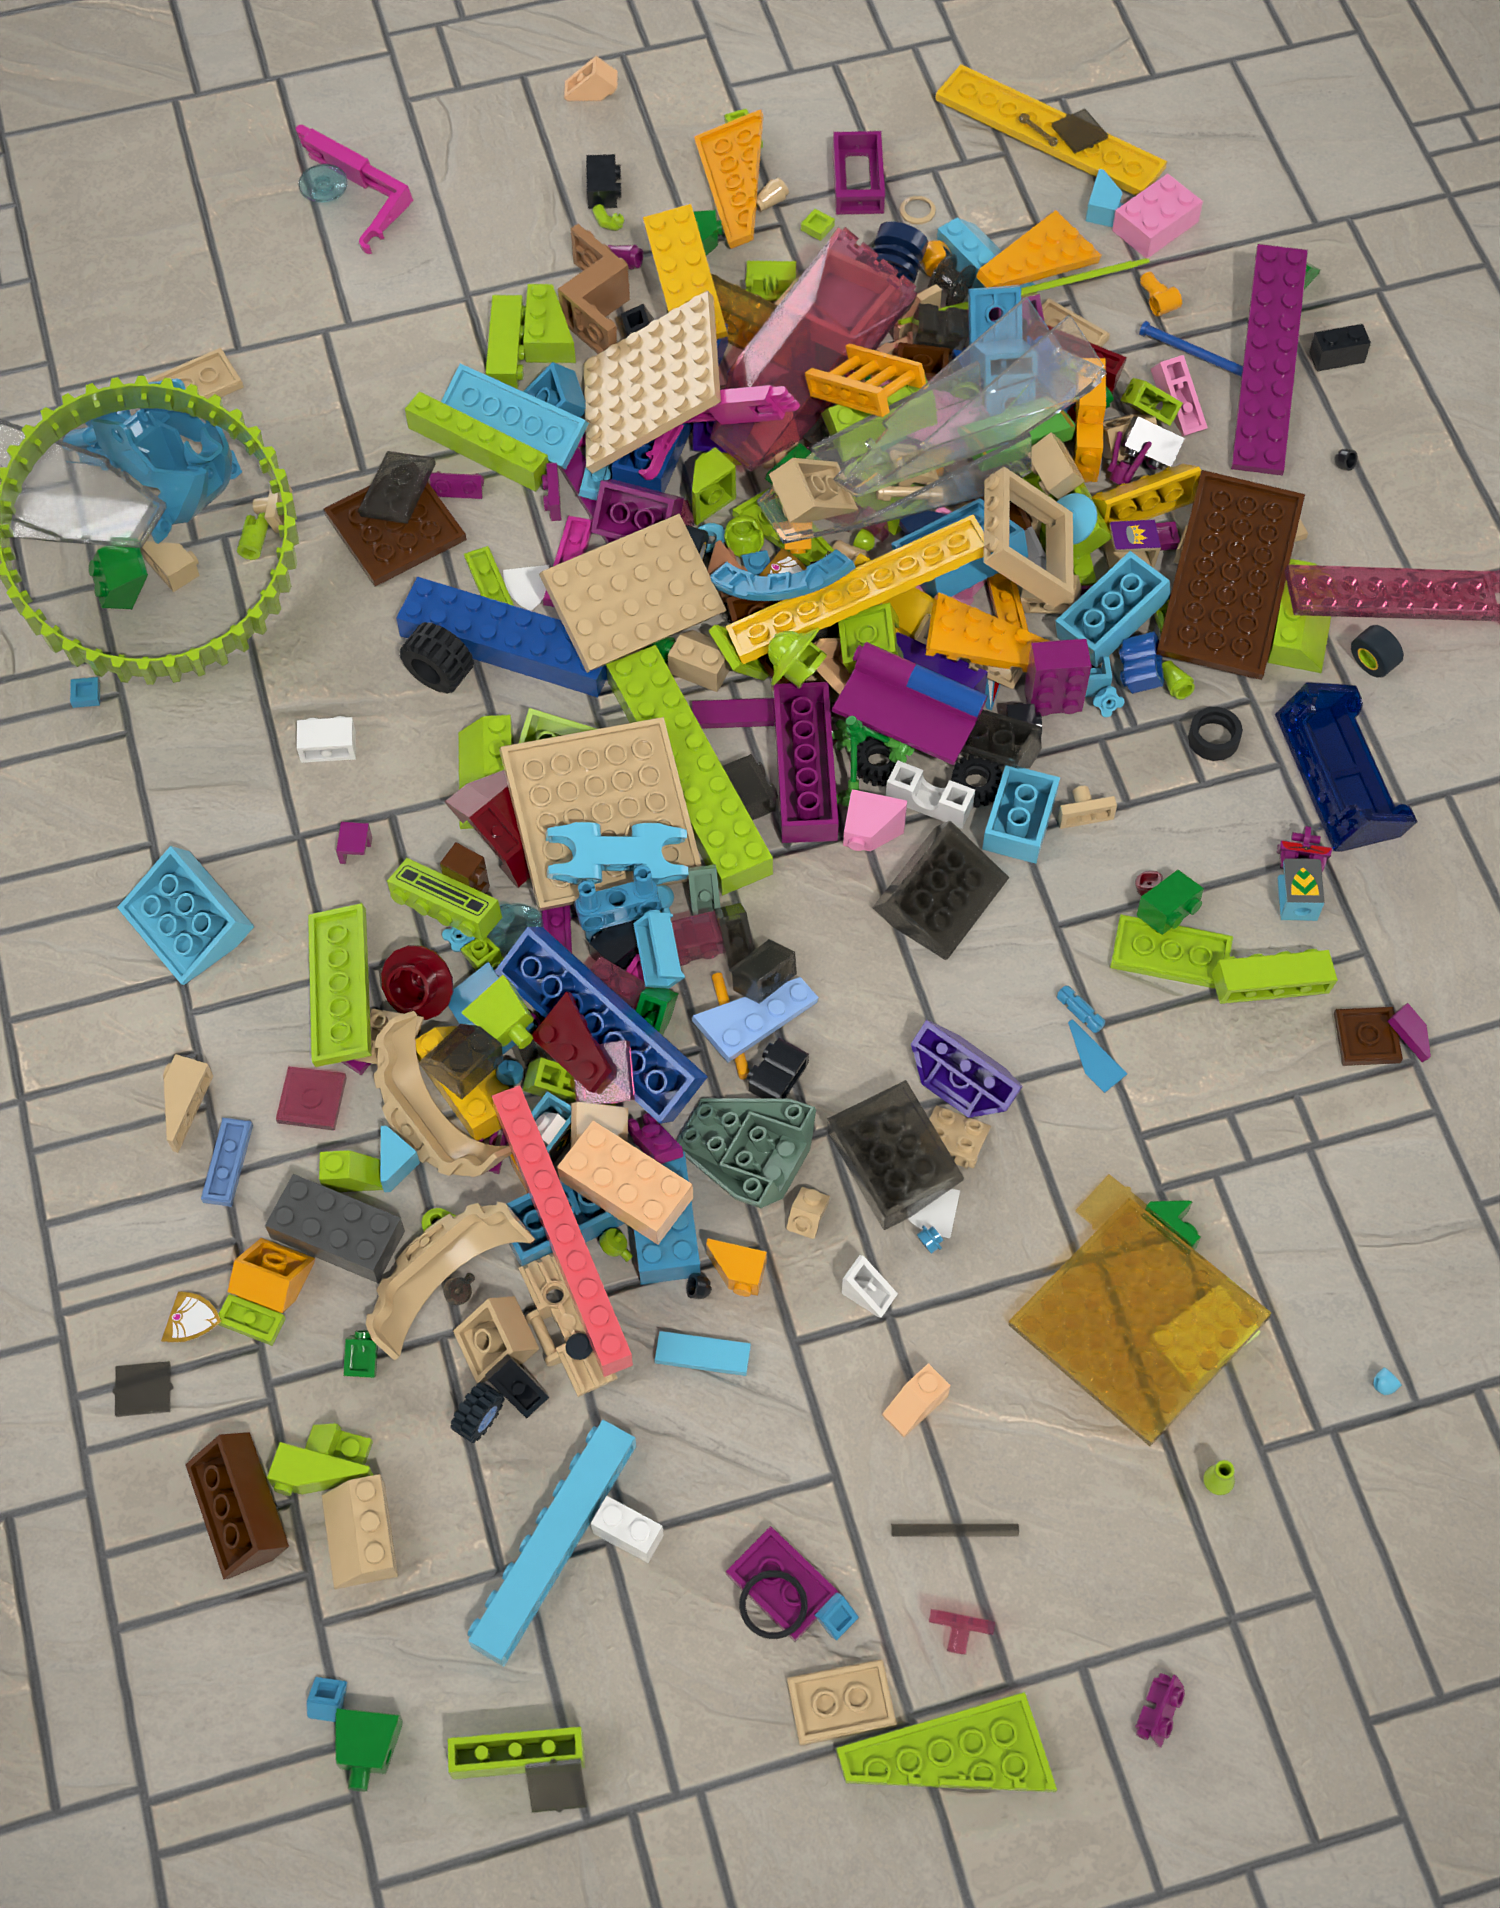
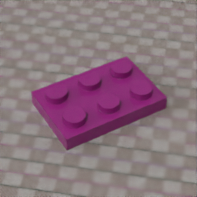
M770 1526L729 1567L726 1575L741 1590H743L746 1583L752 1577L769 1570L782 1571L796 1578L804 1588L808 1600L805 1620L794 1633L789 1635L796 1642L817 1620L815 1614L836 1592L839 1594L840 1592ZM778 1577L762 1579L748 1593V1597L783 1631L792 1626L800 1614V1595L796 1588L785 1579Z

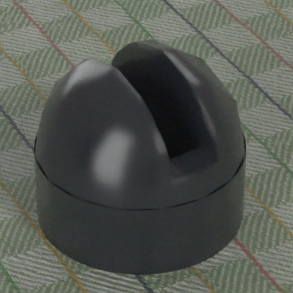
M1341 449L1334 457L1335 464L1341 469L1352 470L1357 464V452L1351 449Z
M690 1275L686 1286L687 1296L690 1299H704L708 1297L712 1291L710 1280L703 1275Z

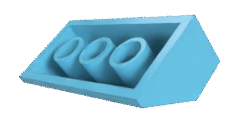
M956 218L939 227L937 240L945 242L954 257L953 267L974 288H986L976 278L977 273L982 266L997 256L1002 250L976 224ZM1029 282L1019 286L1023 288L1035 284L1033 282Z

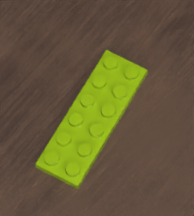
M363 903L309 914L312 1063L315 1067L372 1056L366 908Z

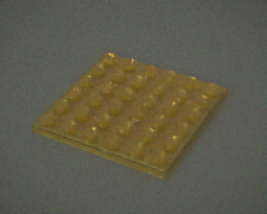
M1129 1197L1009 1320L1008 1326L1148 1446H1151L1268 1321L1272 1312Z

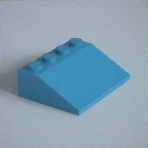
M979 498L891 543L893 550L970 515L975 516L984 531V501ZM1009 519V547L1027 558L1029 556L1025 530ZM984 557L956 570L938 576L932 581L925 582L920 586L932 598H935L938 592L952 597L984 579L994 576L998 572L985 564Z

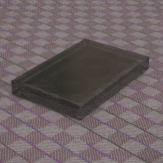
M387 451L358 510L360 516L408 524L436 465L434 457Z

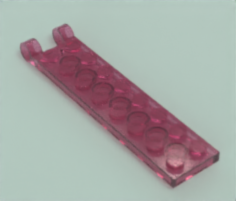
M1288 564L1284 570L1294 615L1498 621L1500 625V604H1497L1495 593H1500V570L1470 571Z

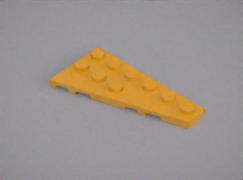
M761 109L694 136L730 249L754 240L763 113Z
M1055 210L982 266L976 278L985 287L1022 285L1097 264L1102 255L1075 227Z
M938 592L933 600L925 655L934 657L938 653L946 655L947 659L957 660L958 657L968 658L974 664L1010 669L1012 666L1021 667L1022 672H1027L1031 643L1048 642L1050 640Z

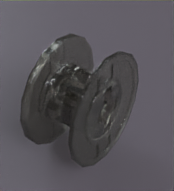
M955 254L947 255L939 263L927 287L928 289L937 284L942 289V293L947 294L946 307L962 303L968 295V289L972 288L976 277V267L974 265H968L961 272L956 270L958 259Z

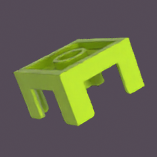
M890 603L872 606L838 622L843 664L850 674L853 673L856 661L853 660L854 653L859 645L864 646L866 642L903 658V653L897 644L895 627L899 628V619Z

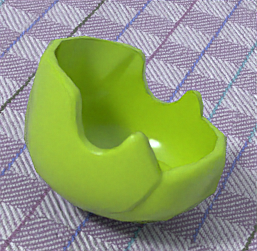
M743 515L728 521L724 530V539L727 547L732 549L735 556L741 558V555L761 550L764 545V533L757 519H754L752 516Z

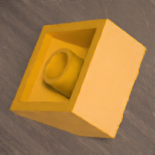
M260 1238L234 1260L227 1292L244 1300L265 1306V1308L275 1312L283 1313L296 1301L314 1265L315 1258Z

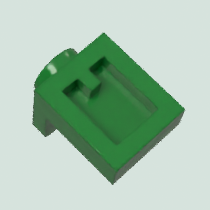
M357 1330L354 1335H350L345 1339L343 1376L376 1377L378 1345L373 1342L367 1330Z

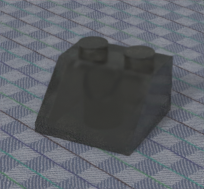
M460 1024L421 1059L419 1065L462 1100L503 1062L502 1044L480 1026Z

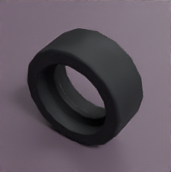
M1216 706L1200 710L1191 722L1188 734L1189 746L1195 754L1203 759L1211 761L1225 760L1231 757L1238 749L1243 732L1241 721L1236 714L1226 708ZM1214 723L1222 725L1230 732L1231 740L1224 744L1210 743L1202 738L1199 734V729L1205 724Z

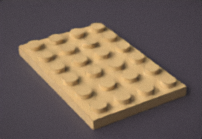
M680 514L548 568L539 574L587 673L726 611Z

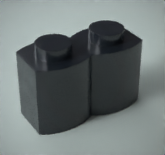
M778 1038L774 1044L769 1043L762 1054L764 1060L759 1066L754 1065L747 1076V1081H749L748 1091L762 1099H786L809 1063V1054Z

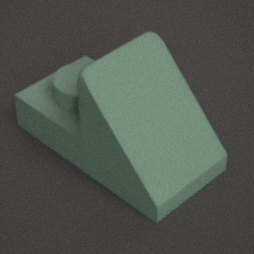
M716 865L688 868L689 895L694 925L722 922Z

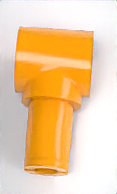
M1150 271L1141 276L1140 284L1150 294L1149 305L1155 316L1159 317L1182 306V297L1176 287L1167 288Z

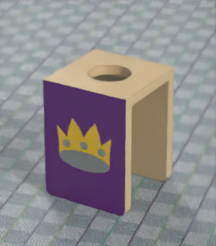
M1155 520L1111 522L1109 527L1112 540L1104 544L1108 569L1110 570L1129 551L1154 568L1161 549Z

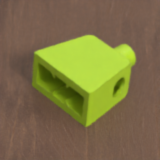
M1137 378L1131 379L1121 397V402L1142 414L1155 416L1156 421L1171 426L1183 404L1149 382ZM1163 402L1162 409H1156L1157 404Z
M504 975L497 979L461 1012L502 1047L513 1041L519 1049H523L533 1040V1036L526 1030V1027L533 1022L534 1018L515 986Z

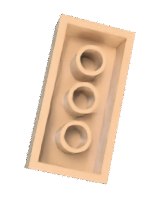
M595 1121L591 1122L557 1166L559 1180L657 1245H659L693 1199V1185Z

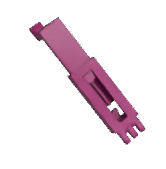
M302 124L297 125L296 132L302 146L309 152L310 159L365 189L369 186L389 197L372 223L359 238L362 251L366 254H372L370 245L367 243L375 236L385 239L382 232L413 202L408 185L371 166L369 160L313 128L310 129Z
M771 385L724 389L720 390V403L684 423L718 421L721 425L783 420L785 413L796 411L800 407V403L794 399L791 393H788L784 386L772 387ZM682 424L655 438L653 449L646 453L652 460L650 466L646 470L641 469L638 471L644 479L651 480L659 474L666 455L684 427Z

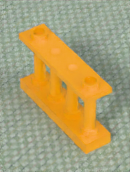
M853 344L845 346L848 360L830 372L814 368L805 372L810 396L879 417H884L890 413L887 398L904 386L909 385L920 389L927 387L922 363ZM851 370H856L854 373H852V374L849 375L848 377H842L843 375H845V374L848 373L849 371H851ZM874 375V377H872L865 383L860 382L867 376ZM887 380L892 381L883 388L878 387Z

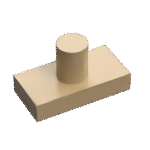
M270 488L268 497L253 500V510L255 514L265 512L266 521L275 533H279L278 525H284V515L278 516L276 503L282 501L278 493L272 494Z
M1079 786L1072 791L1075 803L1060 805L1057 819L1060 829L1114 820L1117 809L1115 796L1092 800L1089 788L1087 786Z

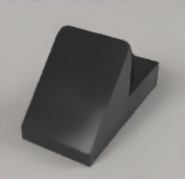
M509 1354L503 1357L485 1374L488 1381L526 1419L550 1398L529 1372Z

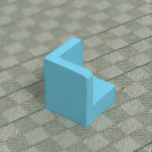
M1109 656L1103 657L1101 668H1091L1085 697H1095L1101 689L1111 686L1112 672Z

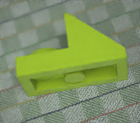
M339 1424L313 1425L305 1449L365 1465L373 1441L367 1437L344 1432Z

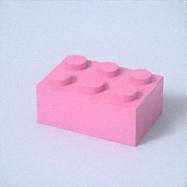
M1166 174L1116 209L1112 231L1142 256L1149 258L1199 222L1203 201L1171 175Z

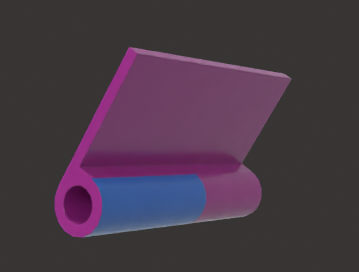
M868 642L864 646L859 645L853 656V660L856 661L855 669L834 704L832 712L846 718L855 716L857 720L861 721L868 728L954 765L985 706L988 695Z

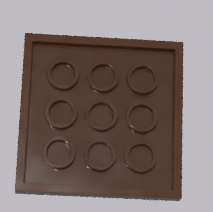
M415 463L323 508L325 516L375 587L467 540L463 529Z

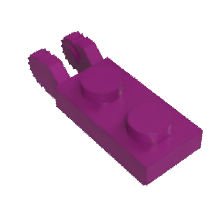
M649 1113L643 1115L644 1127L640 1129L635 1119H628V1132L633 1138L634 1143L652 1159L663 1164L684 1156L682 1146L660 1123L657 1124L656 1120Z

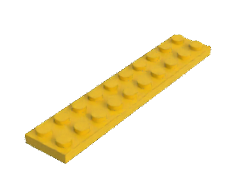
M962 64L959 65L936 92V101L1097 177L1099 169L1105 170L1118 188L1135 196L1155 183L1166 169V160Z
M970 515L866 562L833 584L818 591L782 600L727 625V631L741 662L746 664L768 654L769 641L779 632L794 631L800 634L807 633L817 627L820 630L830 627L836 622L854 616L867 608L881 604L887 599L905 593L918 585L932 581L938 576L984 557V531L975 516Z

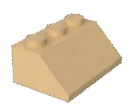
M381 1475L348 1480L323 1494L322 1502L334 1589L398 1577L386 1488Z

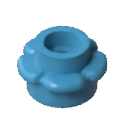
M923 1225V1230L917 1234V1237L931 1254L937 1249L941 1250L940 1243L944 1241L933 1226L927 1229Z

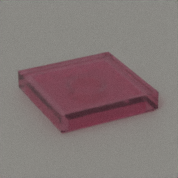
M624 1040L599 1044L612 1071L595 1093L589 1092L574 1078L576 1102L605 1105L635 1100L630 1041Z
M288 1066L276 1115L277 1124L335 1131L347 1080L346 1073Z

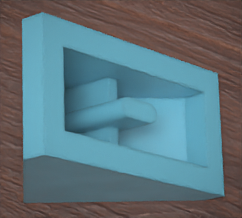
M381 1126L380 1181L384 1193L391 1192L420 1164L417 1151L388 1126Z

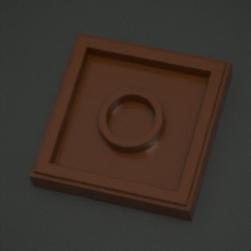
M1394 1007L1335 1010L1334 1017L1343 1066L1397 1064L1402 1062L1403 1057L1399 1035L1388 1023V1020L1395 1014Z

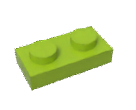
M231 1294L226 1298L218 1314L221 1322L218 1324L219 1326L273 1346L286 1320L285 1316L281 1313Z

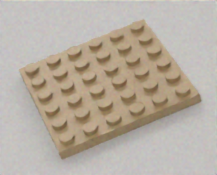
M709 291L693 297L684 305L672 309L665 316L650 322L648 326L631 333L624 340L609 346L605 351L590 357L584 362L585 420L589 423L585 431L586 468L592 474L721 402L714 297Z
M664 717L500 747L499 751L538 911L572 905L579 898V885L547 878L548 866L568 863L573 859L569 847L564 844L546 841L545 833L547 828L575 822H590L600 824L601 836L632 837V826L635 824L661 823L671 827H678L687 830V838L685 842L680 844L663 846L661 850L663 857L671 864L685 865L688 868L702 866ZM602 871V882L594 884L596 892L634 882L633 871ZM687 877V878L684 879V880L667 882V883H663V884H660V885H666V886H667V885H672V884L687 882V881H689V880H688V877Z

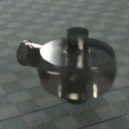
M467 1273L464 1278L453 1277L449 1279L443 1289L445 1299L452 1305L465 1304L472 1295L470 1284L475 1280L474 1275Z

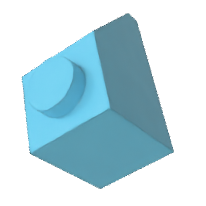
M1099 169L1088 203L1086 222L1113 227L1115 211L1124 205V203H1121L1122 191L1103 169Z

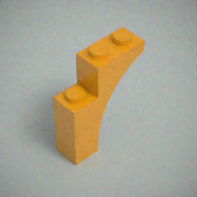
M1079 357L1076 375V427L1073 461L1085 482H1098L1103 453V421L1106 409L1105 358Z

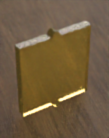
M1108 1174L1075 1212L1089 1222L1093 1230L1100 1231L1114 1243L1142 1213L1147 1204L1133 1194L1130 1187L1123 1186Z

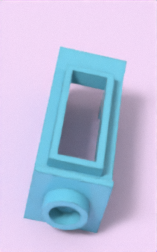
M650 910L633 923L645 987L669 989L685 978L681 971L672 922L670 920L673 914L661 913L659 910Z

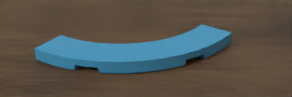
M836 549L823 559L806 566V570L794 574L785 572L768 574V576H756L753 572L739 569L726 562L710 575V579L716 589L734 597L753 601H778L818 591L841 579L856 567L851 559Z

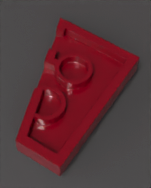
M566 991L532 1034L533 1040L589 1092L595 1093L612 1069L598 1042L592 1037L587 1027L588 1023L584 1016L580 1014L572 993Z

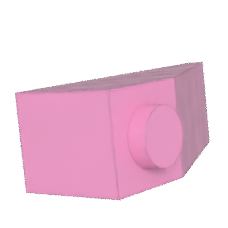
M1184 355L1162 361L1151 368L1156 387L1183 403L1174 419L1182 436L1184 437L1207 429Z

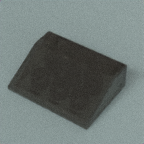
M948 821L936 826L872 908L893 928L942 959L947 960L1010 877L956 825Z
M906 1080L827 1118L828 1134L883 1230L912 1217L964 1181L961 1171Z

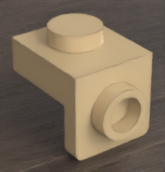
M802 1187L791 1207L787 1230L814 1239L820 1220L828 1206L830 1196Z

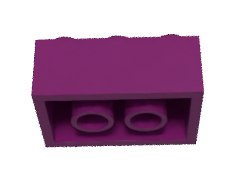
M1087 639L1031 643L1024 691L1026 703L1034 704L1035 712H1040L1041 716L1057 713L1074 714L1083 711L1091 671Z

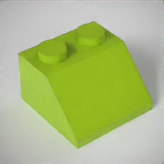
M716 447L709 452L701 454L695 460L692 505L693 523L696 526L736 499V466Z

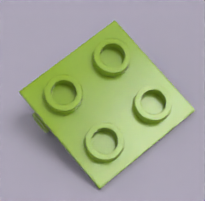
M747 261L746 300L777 301L796 280V261Z

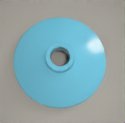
M1079 493L1068 494L1057 502L1073 512V545L1084 541L1094 530L1097 522V509L1093 501L1087 496Z

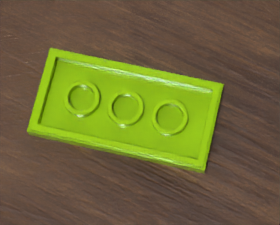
M1120 914L1110 968L1216 989L1212 972L1219 960L1230 956L1233 936L1184 926H1178L1175 929L1171 928L1161 935L1140 918Z

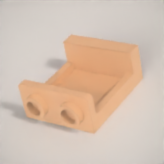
M840 638L819 639L814 645L825 652L827 656L816 670L840 695L851 676L843 664Z

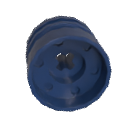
M888 221L880 224L874 241L875 247H872L866 266L902 281L901 286L914 284L921 266L919 261H922L928 245L927 237L920 230L905 223Z

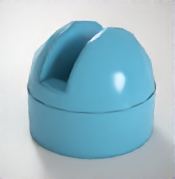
M1385 1367L1376 1374L1373 1382L1375 1390L1382 1395H1391L1402 1386L1400 1381Z

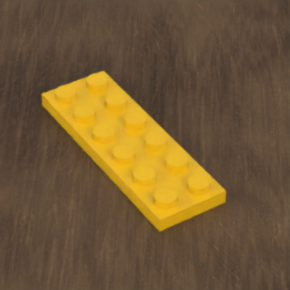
M688 204L643 217L668 312L684 305L693 297L709 291L714 297L716 339L727 337V329L692 205Z

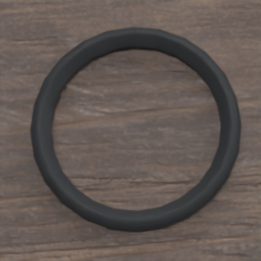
M769 1570L757 1574L746 1583L741 1592L739 1609L745 1625L753 1633L767 1639H780L791 1635L802 1625L808 1610V1600L804 1588L796 1578L782 1571ZM769 1577L787 1580L796 1588L800 1595L801 1610L797 1620L792 1626L780 1632L761 1630L750 1620L746 1610V1599L751 1588L760 1580Z

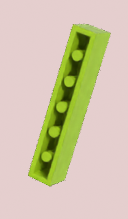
M420 391L406 406L405 413L409 429L535 492L543 484L542 475L547 474L546 464L549 463L547 454Z

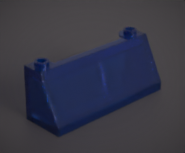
M1306 682L1275 716L1333 851L1343 852L1400 838L1418 821L1409 805L1400 804L1395 807L1356 720L1363 707L1362 697L1357 686Z

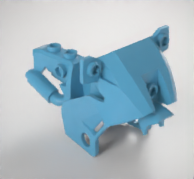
M178 378L172 379L174 387L186 389L183 381ZM163 380L148 382V384L160 385ZM140 408L132 416L130 410L112 412L89 420L85 423L87 427L71 430L63 439L64 446L70 449L78 448L82 461L102 466L105 470L118 468L121 472L129 473L142 485L160 490V494L154 500L156 508L145 520L157 544L168 536L173 524L189 522L226 489L230 479H235L242 473L234 451L230 450L222 428L211 425L207 420H204L206 421L204 423L198 417L190 416L184 412ZM180 435L192 441L201 442L203 447L201 453L197 454L190 446L189 441L183 443Z

